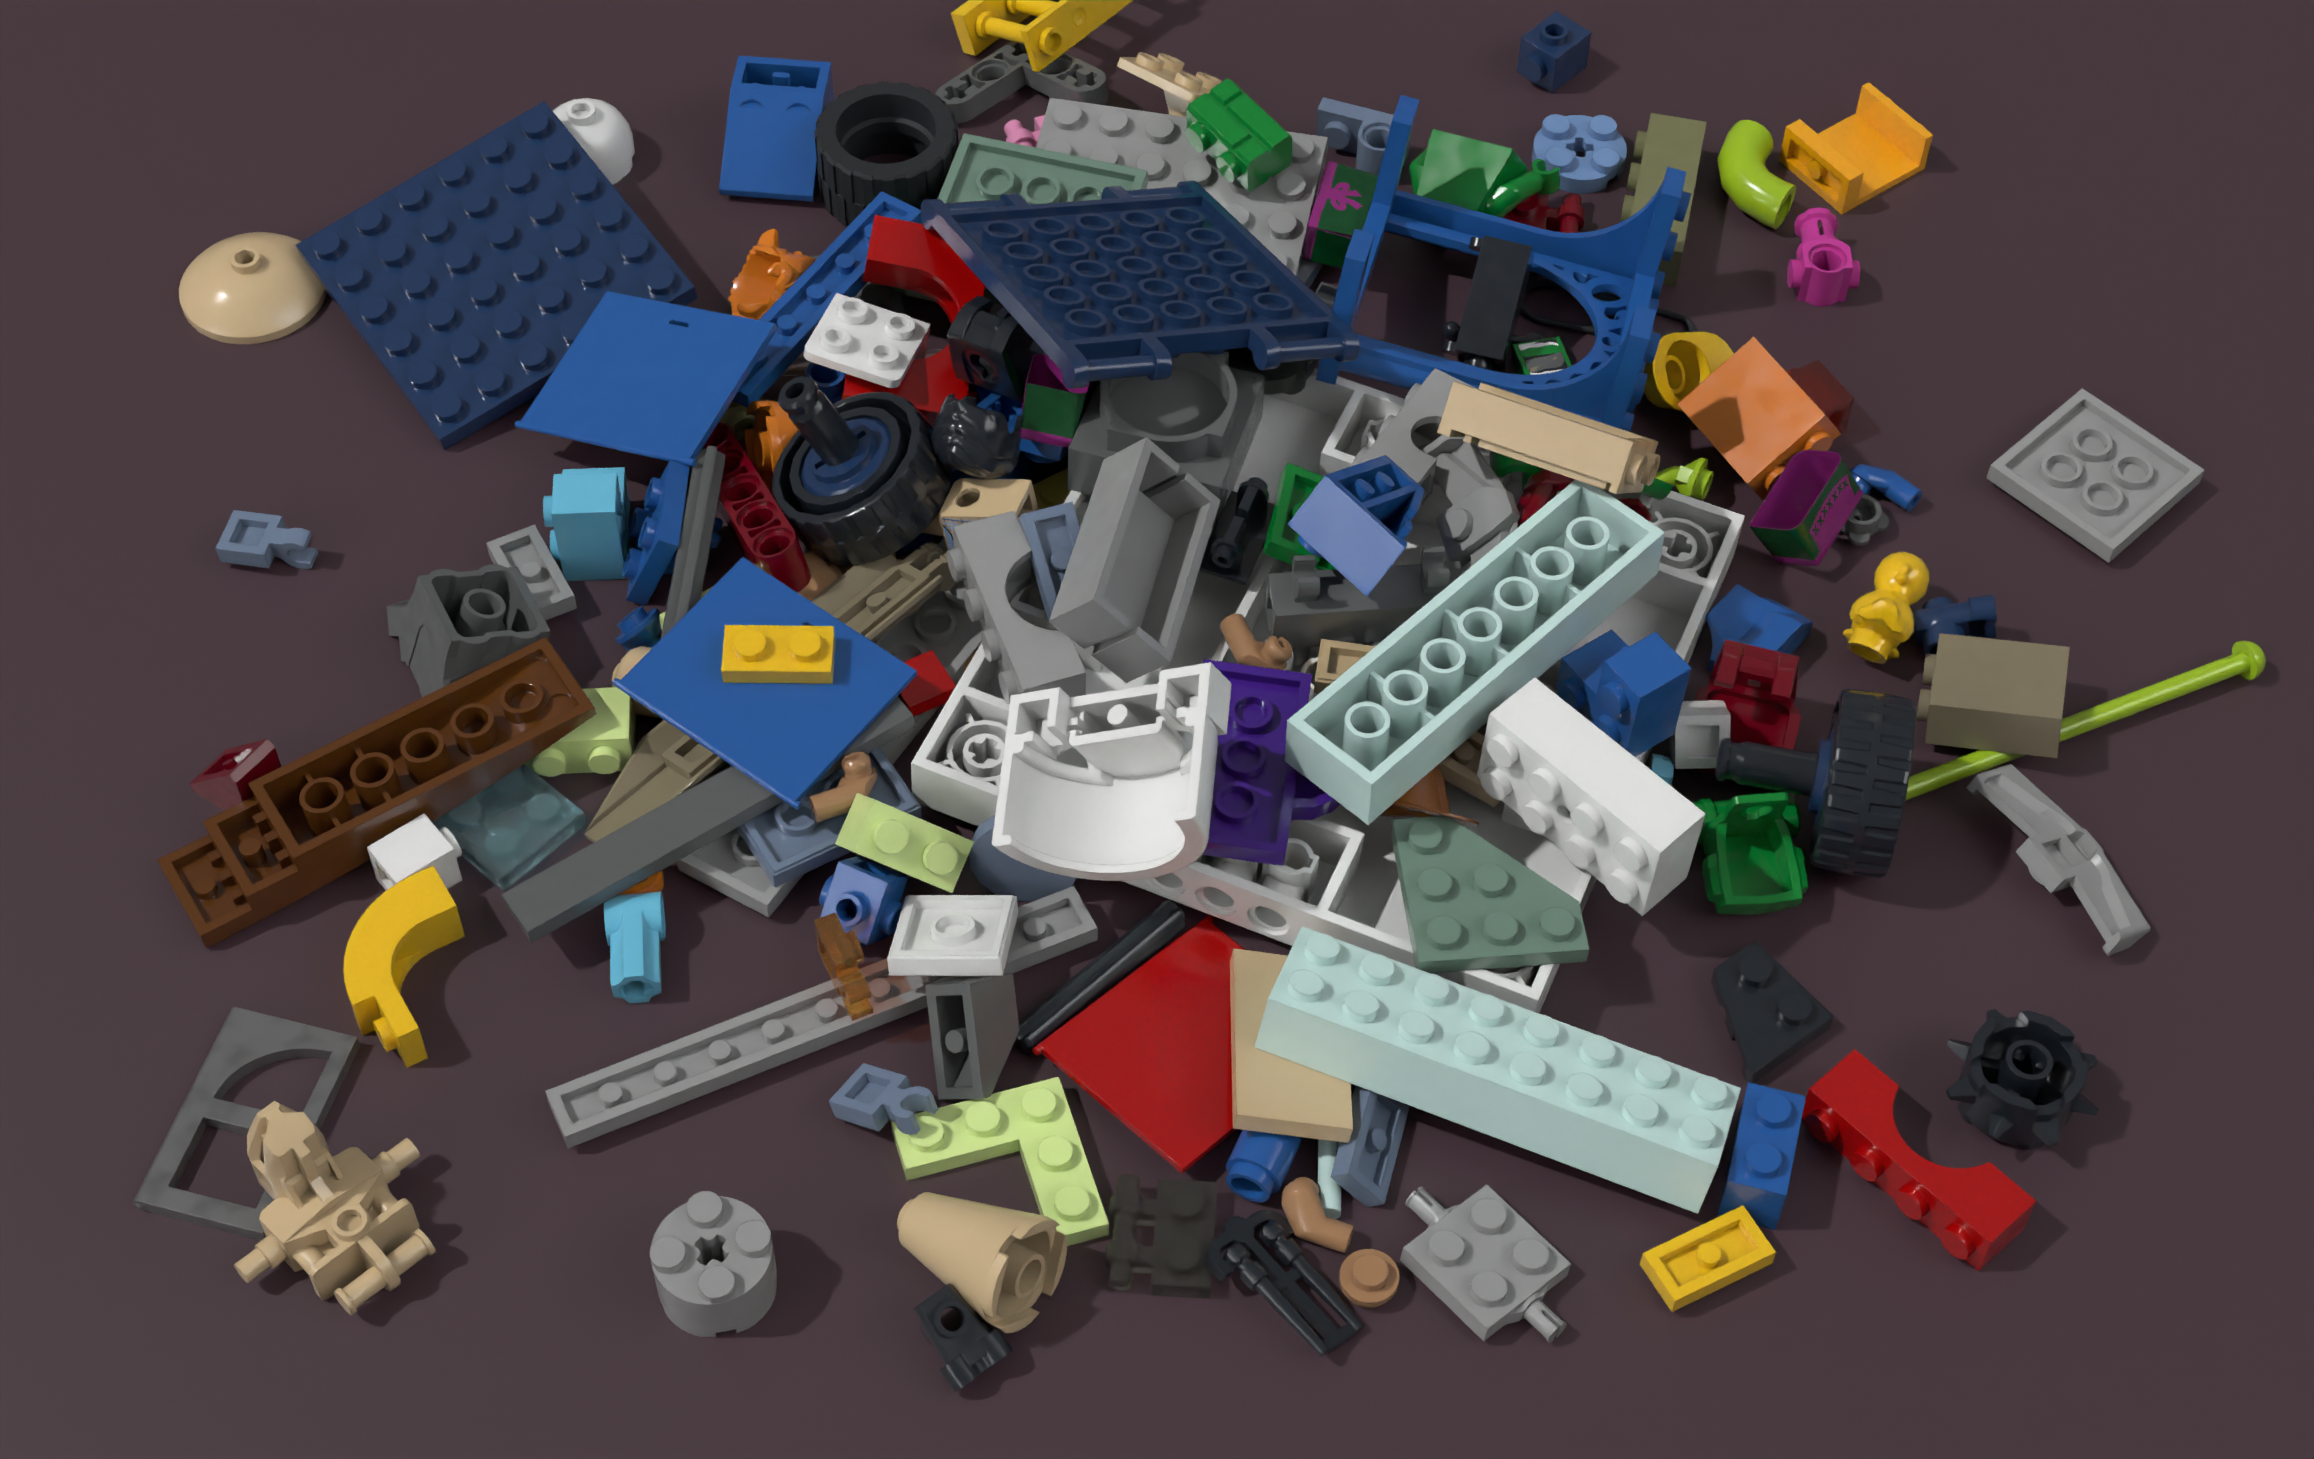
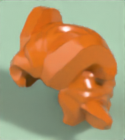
M776 229L764 232L760 236L757 245L753 246L749 255H747L742 271L732 281L734 286L730 289L731 295L728 297L732 307V315L759 320L816 259L803 255L800 251L791 253L784 248H780L778 231Z

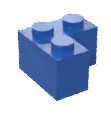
M1611 629L1561 658L1555 689L1561 699L1630 754L1637 757L1674 735L1692 668L1657 632L1628 646Z

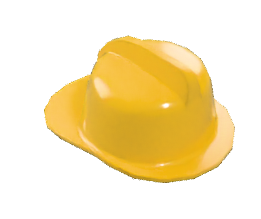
M1702 331L1665 335L1659 341L1653 363L1646 362L1643 373L1648 374L1643 392L1654 406L1684 412L1677 404L1734 353L1723 339L1713 333Z

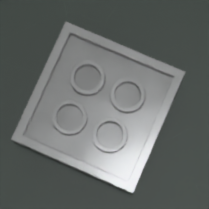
M2082 388L1990 465L1986 478L2109 563L2200 483L2205 470Z

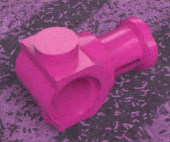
M1826 208L1808 209L1797 216L1794 222L1795 234L1801 238V244L1796 251L1797 259H1790L1788 263V288H1795L1797 301H1805L1813 306L1824 307L1836 302H1845L1848 289H1858L1860 263L1858 260H1852L1850 246L1835 237L1838 229L1836 215ZM1818 221L1822 223L1820 229L1818 228Z

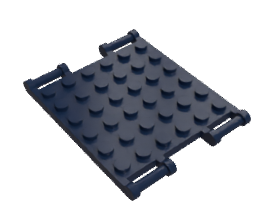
M1194 180L1181 181L1177 184V187L1125 190L1122 186H1109L1103 189L1100 200L1029 205L1020 194L1011 193L1003 194L997 200L944 203L941 199H927L922 202L921 220L924 228L927 230L935 229L1050 357L1061 370L1063 382L1068 389L1084 388L1090 381L1147 376L1151 381L1169 379L1172 373V359L1177 358L1182 353L1204 352L1208 354H1222L1227 349L1248 347L1253 352V360L1256 367L1260 370L1278 368L1280 363L1325 358H1335L1337 362L1355 361L1359 356L1360 344L1355 331Z

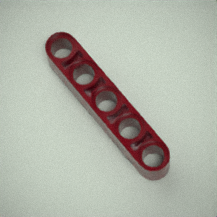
M718 422L702 448L707 449L708 446H715L717 451L723 453L726 457L717 508L748 560L798 593L809 584L812 576L796 533L730 427Z

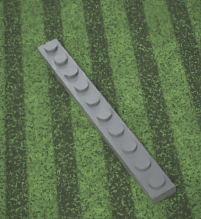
M1074 886L1018 907V916L1004 973L1018 972L1098 940V928ZM886 958L546 1090L548 1104L567 1148H571L928 1007L925 985L962 976H889Z

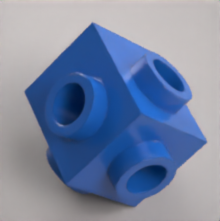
M861 855L838 861L834 875L827 879L820 894L819 904L823 906L818 924L835 931V939L853 947L863 948L866 945L888 938L889 935L896 931L903 907L900 901L909 875Z

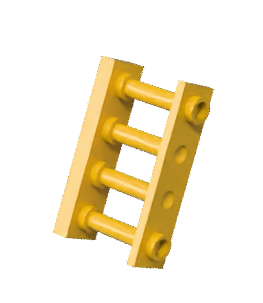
M968 0L951 12V16L963 53L976 56L996 40L1002 38L1024 44L1032 71L1040 72L1133 0H1060L1059 2L1050 0ZM1030 15L1037 16L1028 25L1019 24Z

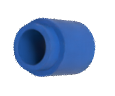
M1242 1130L1226 1164L1228 1172L1226 1177L1227 1186L1235 1194L1246 1200L1266 1202L1271 1194L1280 1190L1301 1145V1137Z

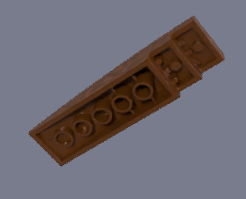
M544 637L249 782L248 785L253 797L202 821L208 835L157 859L205 948H208L289 906L369 861L368 846L425 813L431 822L439 819L596 715L595 707L548 639Z

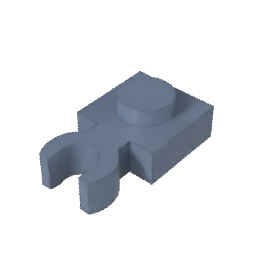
M863 1063L829 1100L835 1118L876 1131H880L890 1120L896 1123L899 1131L909 1135L917 1134L921 1130L915 1117V1112L926 1111L935 1114L938 1111L933 1094L929 1089L921 1086L911 1087L907 1076Z

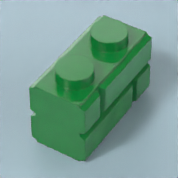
M1225 79L1213 87L1209 94L1204 93L1188 104L1186 108L1187 128L1185 129V134L1190 145L1199 153L1206 151L1216 160V165L1222 176L1229 182L1237 180L1247 191L1252 192L1267 182L1270 176L1274 177L1290 166L1292 162V136L1231 79Z

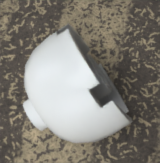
M582 98L560 104L553 110L555 115L611 184L619 182L630 172L633 166L632 157L635 154L633 135L629 123L614 106L603 100Z

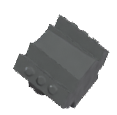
M489 564L475 571L457 572L450 569H437L429 575L418 576L411 598L386 606L389 636H399L401 662H406L407 667H410L422 697L544 637L549 639L551 632L518 567L507 568L502 565Z

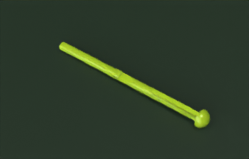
M2238 641L2234 643L2232 655L2063 718L2059 742L2238 674L2247 680H2253L2264 670L2266 663L2265 654L2254 642ZM1978 750L1909 777L1905 801L2025 755Z

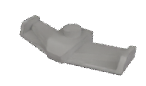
M1441 435L1421 450L1437 458L1434 478L1453 505L1437 516L1435 520L1448 560L1450 562L1460 561L1461 566L1471 561L1472 566L1519 527L1520 514L1513 494L1505 489L1477 446L1464 442V437Z
M2010 764L1977 774L1966 789L1973 795L1980 793L1984 795L2029 836L2016 853L2028 866L2032 877L2044 885L2050 893L2068 887L2073 888L2106 941L2103 950L2107 956L2131 947L2150 931V925L2105 856L2104 849L2087 829L2075 822L2016 767Z

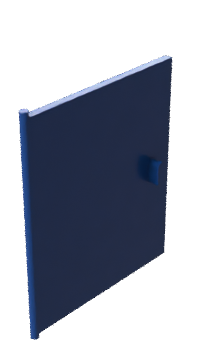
M607 291L522 420L515 422V427L665 461L672 460L695 467L697 465L696 457L778 328L775 323Z
M742 557L621 680L615 678L612 685L798 810L802 805L800 800L910 684L917 676V671ZM725 625L834 626L833 684L723 683L721 666Z

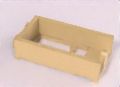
M1453 382L1437 433L1447 437H1464V442L1478 444V447L1604 490L1609 489V492L1615 494L1642 492L1644 484L1648 486L1652 484L1660 464V455L1655 454L1659 441L1485 383H1480L1477 389L1459 382Z

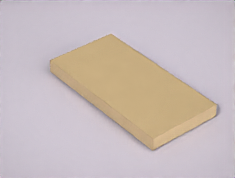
M1234 948L1230 960L1233 1129L1349 1143L1353 1131L1351 1083L1254 1047L1268 997L1288 955Z

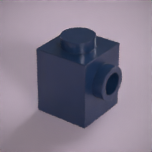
M1555 11L1521 37L1517 72L1552 94L1587 67L1592 32Z

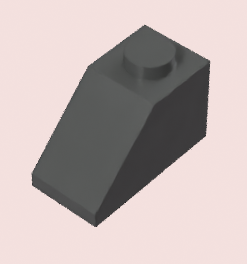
M1004 973L1003 976H962L925 985L938 1100L984 1099L991 1097L1020 1030L1013 973Z

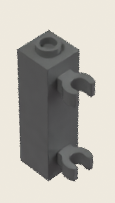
M1444 546L1422 548L1420 564L1391 566L1366 597L1337 569L1315 571V555L1293 556L1292 572L1268 574L1265 613L1269 637L1276 636L1277 639L1283 637L1290 643L1292 648L1320 646L1321 639L1356 644L1381 642L1462 575L1460 561L1444 562Z

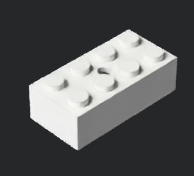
M1535 677L1489 714L1477 777L1480 779L1484 790L1492 798L1502 800L1523 818L1525 824L1532 831L1547 837L1564 851L1566 857L1573 865L1587 870L1606 886L1609 893L1617 901L1628 904L1641 916L1646 914L1687 878L1706 815L1702 810Z

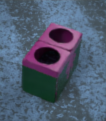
M1331 161L1328 162L1307 225L1302 248L1303 260L1339 269L1343 268L1354 230H1362L1373 200L1378 179L1377 174Z
M1046 354L1034 355L1025 386L1022 410L1024 423L1021 438L1069 448L1078 428L1089 383L1084 388L1068 389L1063 382L1061 370Z
M1804 450L1795 454L1790 459L1753 517L1749 527L1776 562L1819 566L1862 497L1863 492L1839 453Z

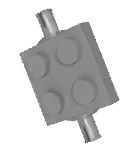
M1486 1184L1463 1203L1452 1206L1449 1209H1444L1422 1186L1417 1188V1192L1414 1190L1409 1195L1405 1205L1411 1208L1428 1227L1426 1231L1403 1247L1400 1261L1474 1333L1485 1341L1504 1325L1518 1322L1521 1319H1526L1548 1342H1552L1555 1337L1557 1338L1563 1332L1566 1323L1553 1313L1542 1300L1546 1292L1567 1277L1571 1263Z

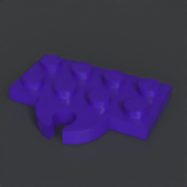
M1204 659L1203 663L1211 662L1232 684L1227 734L1218 735L1209 839L1202 855L1284 866L1291 820H1314L1332 813L1341 805L1285 762L1287 720L1309 702L1312 674Z

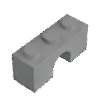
M1436 368L1422 385L1415 383L1411 387L1400 412L1396 416L1389 415L1385 419L1378 432L1377 440L1370 448L1363 447L1352 463V466L1387 455L1425 489L1419 509L1432 494L1437 458L1421 450L1442 435L1437 433L1453 382L1471 386Z

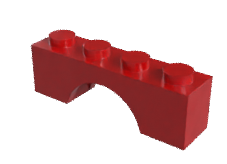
M1854 1049L1809 1088L1801 1120L1817 1140L1829 1143L1849 1160L1852 1168L1860 1177L1874 1182L1891 1196L1898 1208L1907 1217L1919 1220L1940 1238L1941 1243L1951 1255L1965 1260L1979 1272L2024 1230L2036 1200L1991 1162L1970 1168H1951L1928 1161L1914 1152L1902 1139L1894 1122L1893 1103L1899 1085Z

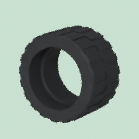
M889 81L869 85L864 84L838 95V98L830 101L824 107L823 113L818 116L816 130L814 131L821 200L825 202V207L831 215L835 216L840 223L849 226L881 191L921 210L924 200L938 199L959 146L958 125L955 122V115L952 109L946 106L943 99L933 95L929 90L902 82L889 83ZM886 153L913 156L909 160L890 164L863 161L865 158Z

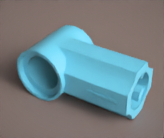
M662 892L616 895L604 902L605 932L611 956L610 984L613 997L622 998L628 1003L649 1002L653 996L662 993L660 941H665L666 939Z

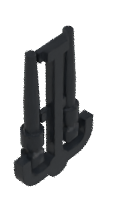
M1260 1210L1246 1219L1240 1216L1230 1217L1225 1222L1221 1234L1211 1241L1205 1253V1261L1208 1268L1220 1282L1228 1279L1233 1271L1239 1270L1241 1272L1240 1279L1250 1290H1257L1270 1306L1321 1357L1326 1353H1332L1363 1329L1364 1324L1324 1277L1303 1256L1305 1251L1292 1238L1294 1231L1283 1215L1272 1210ZM1262 1227L1258 1237L1268 1248L1275 1247L1277 1250L1275 1255L1287 1268L1292 1267L1293 1269L1286 1273L1253 1237L1254 1231ZM1227 1249L1222 1259L1220 1252ZM1302 1278L1347 1324L1338 1329L1296 1282ZM1298 1311L1317 1330V1332L1324 1338V1340H1321L1319 1338V1336L1308 1325V1323L1303 1319V1317L1298 1313Z

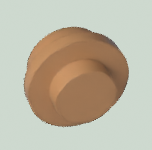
M1362 1249L1353 1252L1343 1261L1340 1268L1339 1283L1345 1296L1355 1305L1363 1308H1376L1388 1302L1395 1295L1400 1276L1398 1267L1390 1256L1379 1250Z

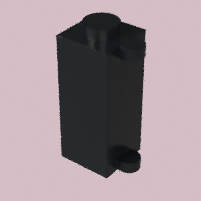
M1484 236L1483 238L1471 237L1469 248L1480 253L1457 341H1444L1442 352L1457 356V359L1463 360L1468 365L1491 371L1493 367L1505 370L1534 260L1533 249L1529 245Z

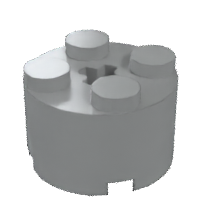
M701 1191L691 1196L687 1203L668 1214L657 1228L650 1247V1260L658 1296L664 1311L677 1327L695 1336L716 1337L718 1332L735 1329L736 1333L749 1329L768 1312L776 1296L777 1268L770 1229L762 1216L754 1208L734 1198L718 1196L711 1191Z

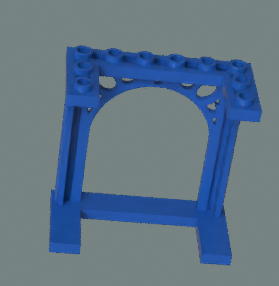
M1400 95L1391 122L1373 200L1363 229H1355L1351 238L1332 310L1347 325L1354 329L1385 232L1476 257L1479 256L1480 252L1469 248L1471 237L1483 238L1484 236L1532 246L1534 260L1531 272L1538 273L1555 282L1577 299L1593 323L1595 345L1585 358L1566 369L1546 374L1519 375L1479 368L1357 334L1360 344L1358 358L1355 361L1337 362L1335 358L1320 359L1315 380L1335 385L1339 371L1410 390L1415 383L1422 385L1436 368L1477 389L1480 383H1485L1630 432L1635 415L1633 412L1636 404H1639L1648 376V374L1643 373L1646 362L1653 363L1661 333L1653 331L1654 319L1659 305L1658 298L1665 277V272L1658 271L1661 260L1671 261L1678 233L1670 230L1674 220L1683 222L1689 205L1691 193L1683 191L1686 171L1667 167L1664 179L1651 200L1630 218L1608 228L1582 233H1565L1533 227L1397 190L1420 101ZM1608 292L1616 294L1621 299L1610 302L1601 301L1593 297V294ZM1605 315H1615L1614 320L1607 318Z

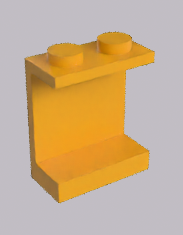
M1868 82L1862 85L1856 113L1818 134L1801 119L1786 126L1779 162L1842 215L1924 170L1933 134Z

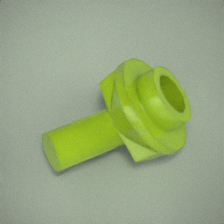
M1699 458L1685 466H1672L1657 472L1655 478L1676 486L1680 494L1704 500L1712 484L1714 472L1707 470L1708 459Z

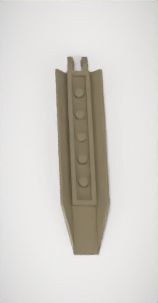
M930 542V544L921 545L920 549H916L903 561H897L891 554L874 562L854 565L812 599L811 602L873 643L878 644L883 636L906 617L917 612L921 605L938 591H949L954 586L955 581L949 570L946 552L939 548L938 545ZM663 720L641 738L584 835L594 843L715 776L729 763Z

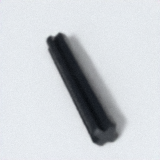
M1170 900L1164 901L1022 1019L1019 1022L1020 1030L1015 1039V1045L1027 1055L1034 1054L1032 1049L1112 989L1182 930L1186 924L1184 920L1186 915L1183 910Z

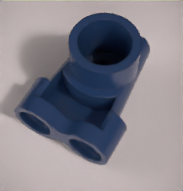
M1993 595L1970 597L1968 601L1954 603L1949 598L1938 597L1926 601L1922 605V609L1913 611L1916 645H1923L1925 656L1926 653H1937L1939 633L1996 639L1995 623H1997V614Z

